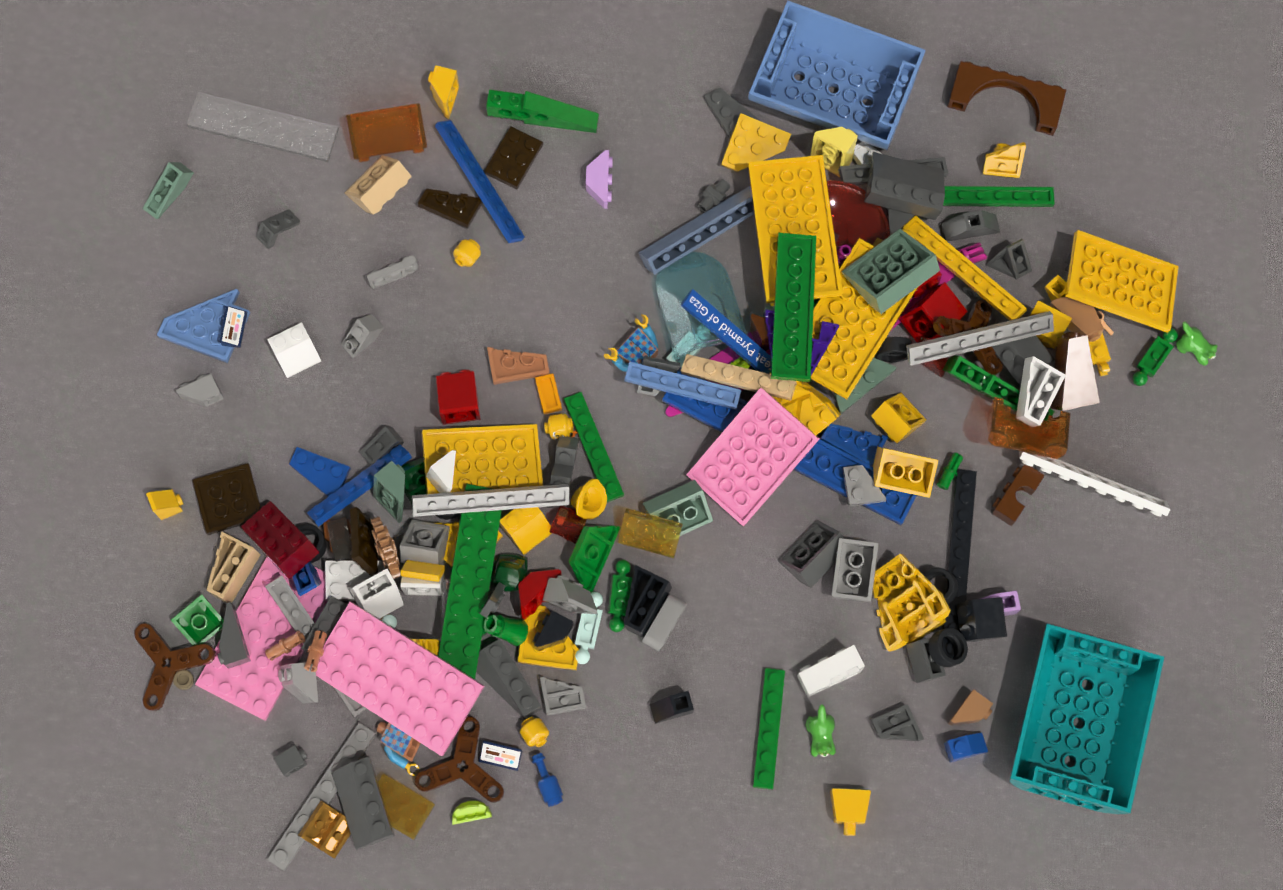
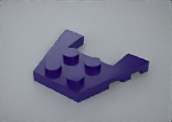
M766 309L764 315L772 359L774 311ZM822 321L819 338H812L811 375L838 330L839 324Z

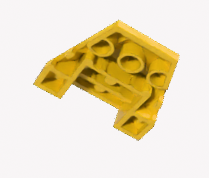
M796 381L797 384L791 401L772 396L815 435L819 434L841 415L829 398L807 382Z
M903 554L897 555L876 570L873 592L879 609L876 610L882 628H879V632L887 651L891 652L902 648L906 644L921 640L946 622L945 618L951 610L943 594Z

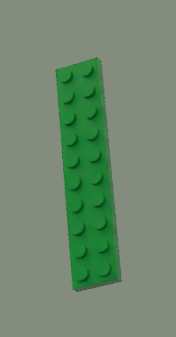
M466 484L464 492L492 490V488ZM502 510L461 513L438 657L473 679L476 677L485 619L480 612L488 600Z

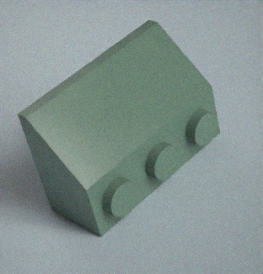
M391 461L374 475L373 497L398 523H401L405 471L399 464L395 465Z
M696 480L643 503L649 522L660 544L713 521L704 492Z

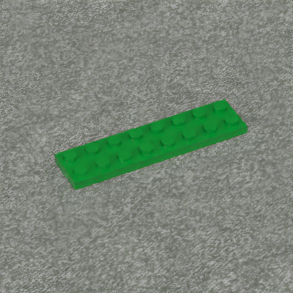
M778 233L771 379L810 382L816 260V236Z

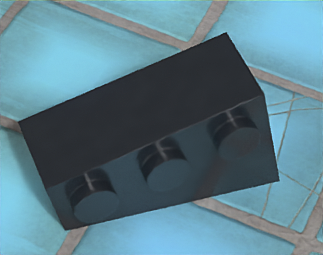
M635 565L624 625L628 631L644 638L669 595L672 586L668 580Z

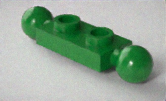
M1171 328L1169 332H1163V339L1158 336L1137 365V368L1141 371L1135 372L1132 377L1135 385H1145L1148 381L1147 375L1153 377L1174 347L1170 343L1178 338V333L1174 328Z
M624 559L619 560L615 565L618 575H612L607 614L614 615L609 622V627L613 632H620L624 629L625 625L622 616L625 617L631 593L632 577H626V574L630 572L631 565Z

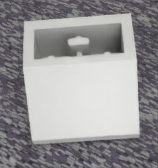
M388 569L381 571L350 590L358 606L378 619L404 605L398 587Z

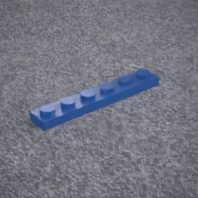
M401 444L393 448L388 454L377 460L336 492L330 494L321 503L314 506L307 512L308 516L319 527L374 486V475L392 461L395 465L399 464L402 466L412 458L410 453Z

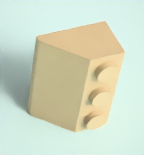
M382 155L345 194L365 212L374 215L382 209V206L388 200L395 196V193L408 183L412 176L399 160Z

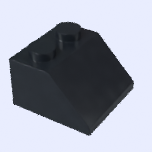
M1002 597L956 603L959 630L966 642L1007 637Z

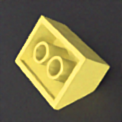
M843 127L816 131L813 137L810 156L823 155L824 168L840 177L838 171L840 166H849L853 160L858 136L852 130Z

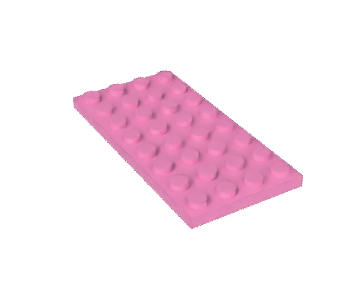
M266 557L236 611L251 661L228 669L224 664L221 665L218 653L221 652L218 643L215 648V659L212 663L206 664L195 685L266 721L284 689L278 677V672L281 670L280 666L298 663L304 652L301 649L304 643L292 648L290 653H284L273 661L268 659L265 653L266 649L279 643L280 639H286L296 632L265 586L282 575L311 619L316 623L328 602L325 601V572L316 568L321 584L304 595L299 596L293 578H287Z
M349 602L324 644V654L320 657L316 671L317 677L440 756H444L485 687L353 602Z

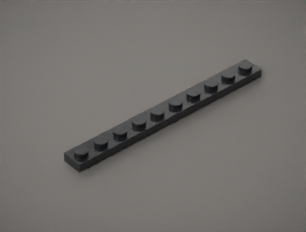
M957 469L948 572L955 576L958 582V592L955 599L948 604L951 611L945 618L946 622L943 624V629L954 628L960 632L956 603L966 601L977 471ZM947 580V586H946V593H947L948 590H949V582H948V580ZM943 637V651L949 658L953 659L955 653L954 646L947 637Z

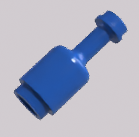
M543 753L532 756V763H536L541 775L538 787L544 802L548 804V807L563 802V793L555 775L550 776L543 761L546 759Z

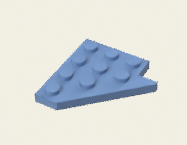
M235 289L164 318L157 336L228 363L235 347L222 346L219 342L226 306L247 311L246 322L250 311L234 305L240 293L239 290Z

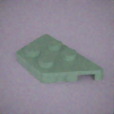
M873 358L848 400L834 392L839 407L838 411L841 414L896 371V367Z

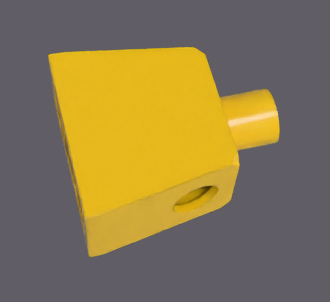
M835 788L830 790L834 822L844 824L843 835L856 836V824L865 823L871 790Z

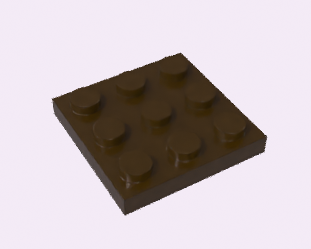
M249 463L192 479L207 535L241 526L261 509Z

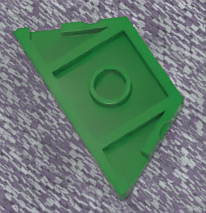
M584 526L571 554L569 563L579 583L590 593L593 592L616 540L621 528L619 526Z

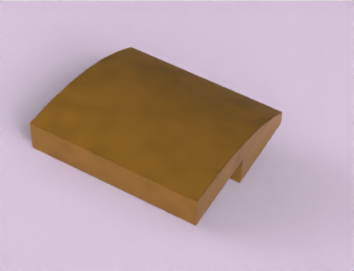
M320 801L298 836L335 859L351 833L346 816Z

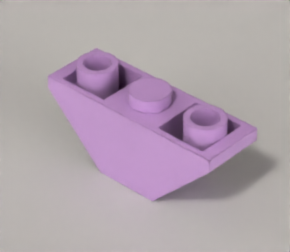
M609 150L602 152L586 166V191L604 209H608V202L612 200V191H608V185H612V174H609V168L613 166V157H609Z

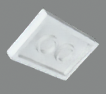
M325 561V601H328L331 596L339 601H355L350 590L372 576L365 570H362L356 561ZM377 561L378 573L384 570V565L382 561Z

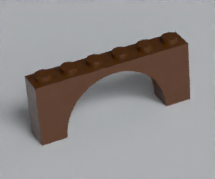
M960 61L948 108L965 112L971 99L981 91L994 87L1009 88L1023 95L1031 104L1036 116L1035 131L1054 135L1067 89L1057 85L1044 84V82L1038 80H1029L1024 76L1011 75L1005 71L992 70L987 66H977L968 61Z

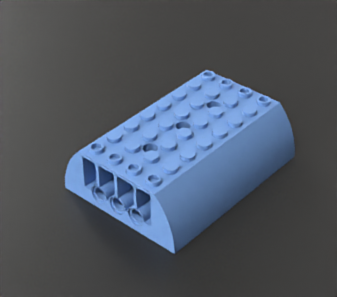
M787 0L750 89L748 99L827 129L837 127L850 129L858 136L857 140L888 150L926 50ZM797 74L803 75L804 79L802 81H798L794 78V76ZM836 87L838 92L831 93L828 88ZM870 99L872 101V105H865L863 103V100Z

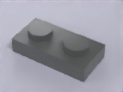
M500 582L497 584L480 612L481 615L487 618L490 612L495 613L505 596L502 593L506 587Z

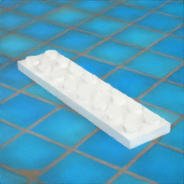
M1021 446L1019 451L1020 459L1023 460L1022 463L1033 467L1035 464L1040 466V470L1051 474L1053 471L1058 473V477L1069 481L1071 478L1076 480L1077 484L1082 487L1096 488L1095 491L1100 494L1106 495L1109 493L1114 495L1113 498L1118 501L1125 502L1127 500L1132 502V506L1143 509L1145 507L1150 509V512L1154 515L1161 517L1163 514L1168 516L1170 507L1167 501L1031 448Z

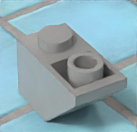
M372 314L359 318L341 343V346L354 358L377 339L384 327Z
M212 374L202 375L196 381L184 383L176 390L181 399L205 407L224 399Z

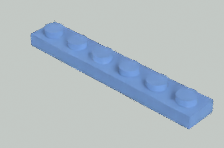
M630 361L625 376V382L735 410L737 409L741 393L740 389Z

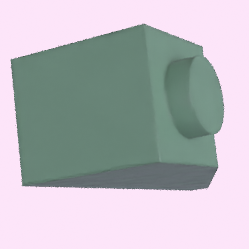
M169 162L143 209L154 218L159 219L186 188L194 172L181 162Z

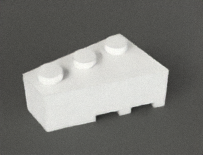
M1034 356L1025 358L1016 418L1031 427L1040 426L1066 375Z
M852 645L847 649L843 648L835 652V655L831 657L826 656L818 660V663L812 667L809 664L801 668V672L797 677L808 698L859 674L865 665L855 645Z

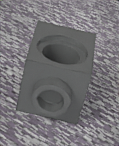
M295 745L274 757L285 777L307 766L305 760L308 757L303 748L298 749Z

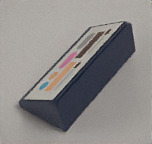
M226 306L219 340L222 346L241 348L247 311Z
M483 741L479 762L518 771L523 751Z

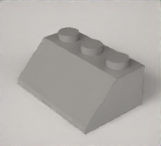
M839 538L832 597L872 603L878 543Z

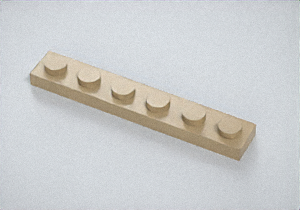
M686 354L681 373L684 375L753 392L763 388L771 396L790 401L797 384L796 381L771 379V374Z

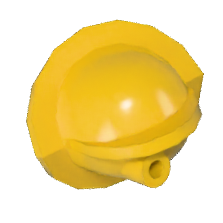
M591 479L574 492L570 501L571 505L576 509L578 516L591 520L597 518L604 511L607 504V494L598 479Z

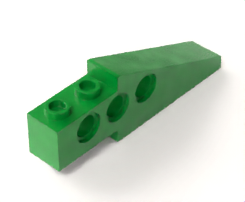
M489 90L486 105L488 116L523 120L524 124L591 133L597 132L599 113L525 91V94Z
M959 355L949 357L942 369L943 371L1017 413L1020 390ZM1048 409L1040 426L1044 428L1047 426L1055 412L1054 410Z

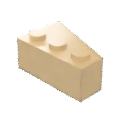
M221 532V542L219 549L216 551L217 558L214 567H212L207 591L225 603H232L261 554L253 547Z

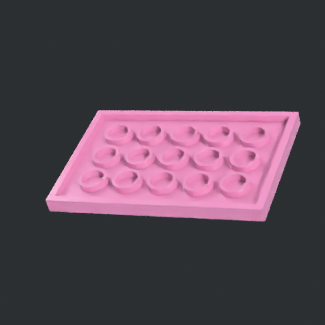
M760 388L687 473V476L692 481L696 480L704 492L742 526H745L820 438L769 393Z

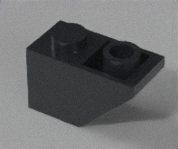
M554 611L550 615L547 614L542 622L544 627L541 633L537 632L533 639V643H535L534 649L539 651L564 643L574 626V622Z
M689 690L670 695L650 704L655 724L694 712Z

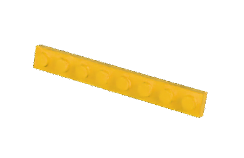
M916 215L903 227V229L913 233L916 241L933 252L940 263L1009 321L1019 319L1027 311L1023 304Z

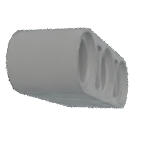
M670 594L642 642L660 652L685 610L687 603Z

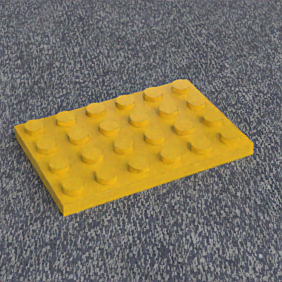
M1077 230L1073 238L1065 297L1155 329L1169 332L1172 325L1179 266Z
M537 424L422 430L427 494L439 493L426 477L429 468L452 450L456 451L451 492H464L466 484L492 489L543 486Z

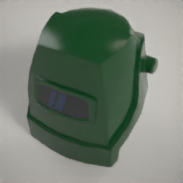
M500 553L494 566V577H491V582H494L495 587L499 582L505 585L504 592L518 591V584L527 576L528 558L517 553Z

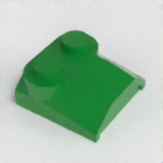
M201 594L173 617L171 621L193 646L204 644L223 627L224 619Z

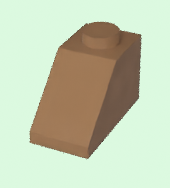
M973 689L948 724L954 726L977 723L982 719L986 720L992 713L990 708L993 703Z

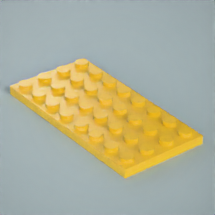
M823 155L748 162L766 304L774 303L778 233L816 236L814 299L842 296L843 292Z
M860 238L839 269L842 296L820 298L813 309V339L819 338L822 321L839 324V328L811 375V379L847 400L917 288L882 314L871 307L842 274L844 269L874 248L873 245Z

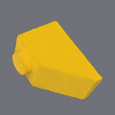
M173 489L146 493L153 512L161 520L183 512L181 507L184 504L180 494H176Z

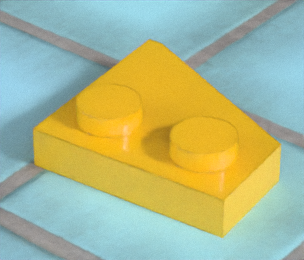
M1022 142L986 154L983 174L1020 178L1026 143Z

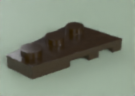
M426 189L418 202V207L465 228H469L483 202L479 196L471 197L463 193L456 195L450 194L448 191Z

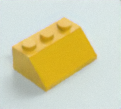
M877 446L873 463L874 486L930 498L938 460Z

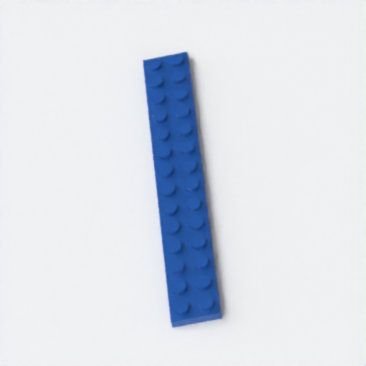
M680 367L677 374L684 375L681 373L682 367ZM666 392L662 399L663 402L720 432H723L748 403L739 398L737 409L735 410ZM820 439L793 469L847 497L843 467L863 465L874 480L872 466ZM879 487L886 497V501L862 505L902 525L917 495Z

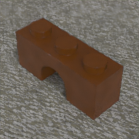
M1026 464L1022 468L1017 467L1012 475L1015 479L1012 483L1008 482L1002 490L1005 493L1002 499L998 497L992 506L995 508L992 514L1010 526L1016 522L1025 507L1017 501L1016 492L1024 491L1032 495L1045 476Z

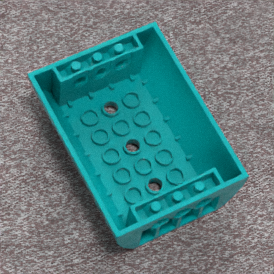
M1046 624L1011 771L1010 783L1021 790L1097 812L1110 814L1131 813L1164 656ZM1084 680L1091 682L1092 689L1090 691L1082 687ZM1075 718H1080L1083 721L1081 729L1074 726L1073 721ZM1066 756L1074 759L1075 764L1073 767H1068L1065 764Z

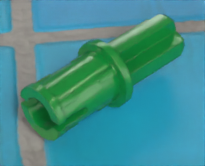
M953 453L947 466L943 468L942 476L936 484L939 488L948 490L954 476H957L956 471L963 460L962 455Z

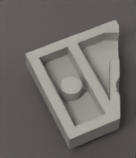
M863 465L843 467L848 506L886 501V497L879 487L874 486V480Z
M540 677L547 716L586 708L582 687L571 686L564 682Z

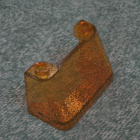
M420 103L346 115L353 156L359 162L370 161L369 157L407 150H413V153L425 152L424 148H427Z
M994 397L987 417L988 441L998 447L1053 459L1061 458L1068 449L1070 413L1061 411L1060 415L1056 418L1049 415L1047 421L1043 420L1040 426L1031 427L1018 420L1016 414H1011V407L1007 406L1006 408L1004 406V399Z

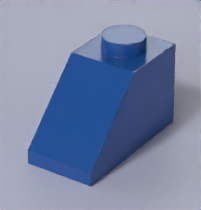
M308 562L292 577L299 596L304 595L321 584L318 572L311 562Z
M982 733L958 737L944 743L950 763L988 752Z

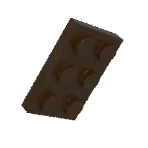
M510 126L486 167L485 174L517 190L541 150L543 142Z
M358 507L351 508L349 524L351 526L349 537L352 544L351 558L361 566L362 570H365L370 576L378 574L377 551L374 545L375 541L371 532L373 530L371 521Z

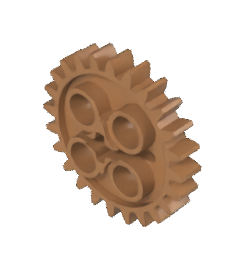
M379 516L370 519L373 527L371 532L374 537L377 554L382 559L385 569H388L392 578H398L401 576L398 567L400 562L397 557L394 540L390 537L386 525L383 526Z

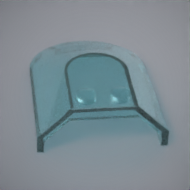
M691 252L658 272L655 285L656 294L675 361H679L681 357L695 349L724 344L721 339L680 305L692 289L747 335L729 275L724 266L715 258L704 253Z

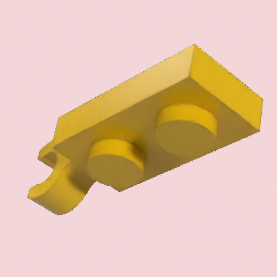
M1102 332L1098 340L1089 341L1093 365L1097 364L1100 377L1108 375L1107 372H1110L1107 362L1111 360Z

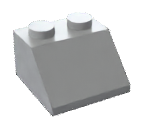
M412 520L400 544L401 562L405 563L407 560L441 565L445 556L450 526Z
M564 576L549 578L543 601L570 613L597 614V608L590 591L583 588L582 584L571 583L569 578Z
M306 662L280 666L281 670L278 672V677L286 690L303 704L318 702L316 672H311L313 664H311L309 671L304 668Z

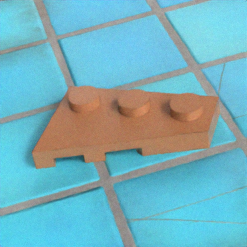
M487 347L494 385L550 374L547 356L544 354L520 353Z

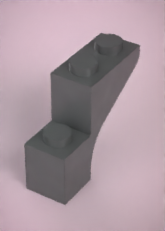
M560 436L556 448L555 464L551 474L550 485L568 484L570 493L579 438ZM567 505L547 506V508L566 510Z

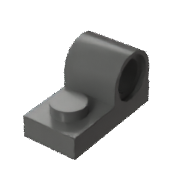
M385 426L360 453L370 465H373L393 448L400 444L403 445L404 441L393 427Z

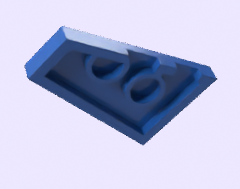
M830 424L820 440L872 466L877 446L883 447L888 436H877L871 432H859L849 427Z
M296 447L289 463L294 470L327 496L344 486L351 470L347 465Z

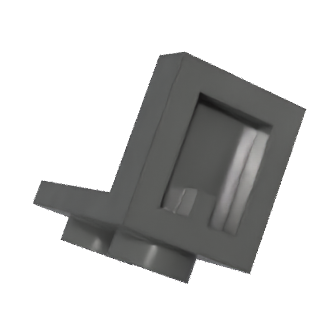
M286 210L262 221L256 237L269 249L274 246L278 234L299 225L300 220L291 210Z

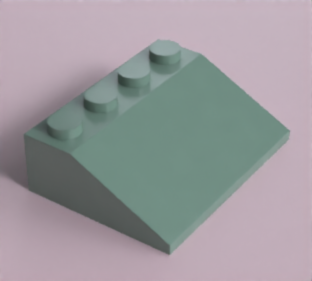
M899 229L844 269L842 274L866 302L882 314L939 272L940 268L936 255L902 229Z

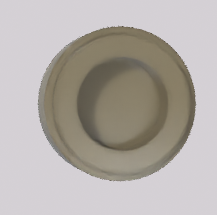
M188 670L178 671L174 676L173 683L180 690H188L194 684V676Z

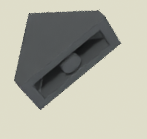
M1023 239L1005 247L986 264V266L1015 279L1032 271Z

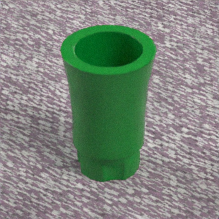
M492 615L488 616L484 621V630L487 633L505 640L513 646L521 645L527 638L528 625L523 619Z

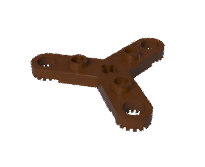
M978 300L973 305L967 322L940 316L933 322V328L938 335L944 337L986 327L992 314V307H990V304L988 305L986 300ZM992 346L973 351L986 372L997 375L1002 371L1003 364L996 357V352Z
M140 624L135 630V638L156 664L143 697L144 707L151 711L160 710L163 707L166 695L169 693L176 672L212 663L216 657L214 648L208 644H201L172 651L152 625ZM143 629L149 630V636L146 639H143L141 636ZM204 649H208V658L202 660L200 653ZM166 659L171 660V661H170V664H171L170 667L165 666V665H166V661H165ZM156 695L158 702L156 705L151 706L149 700L151 696Z
M466 717L461 725L454 759L418 773L415 778V785L420 791L428 792L462 779L489 802L495 803L503 798L504 789L502 785L474 763L480 732V724L476 718ZM467 722L475 723L476 728L473 732L469 733L464 730ZM462 761H465V764L469 766L468 769H464V772H460V768H457L458 764H462ZM421 777H430L431 783L428 787L420 785ZM493 786L499 788L500 791L499 795L495 798L488 795V790Z

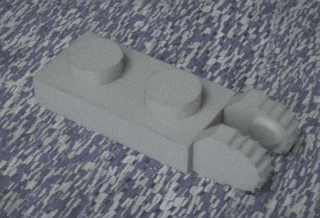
M414 256L404 257L402 262L392 263L388 267L374 270L366 276L371 289H375L406 277V275L417 271L419 267L417 259Z

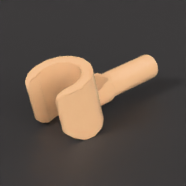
M1098 311L1097 315L1103 328L1112 335L1114 332L1104 321V313Z

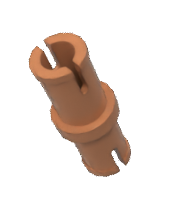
M297 631L286 639L282 638L279 640V643L265 650L266 656L273 661L284 653L288 654L292 651V648L304 643L305 637L302 632Z
M321 631L314 632L311 646L308 647L309 654L304 666L307 671H309L311 664H313L311 672H316L318 669L320 657L324 654L323 647L327 638L325 632H322L320 639Z

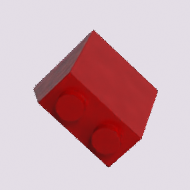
M946 282L928 292L898 319L915 341L919 343L942 337L933 328V322L938 317L945 316V318L960 320L968 311Z
M461 370L455 374L444 372L440 376H436L439 412L443 425L481 420L474 371Z

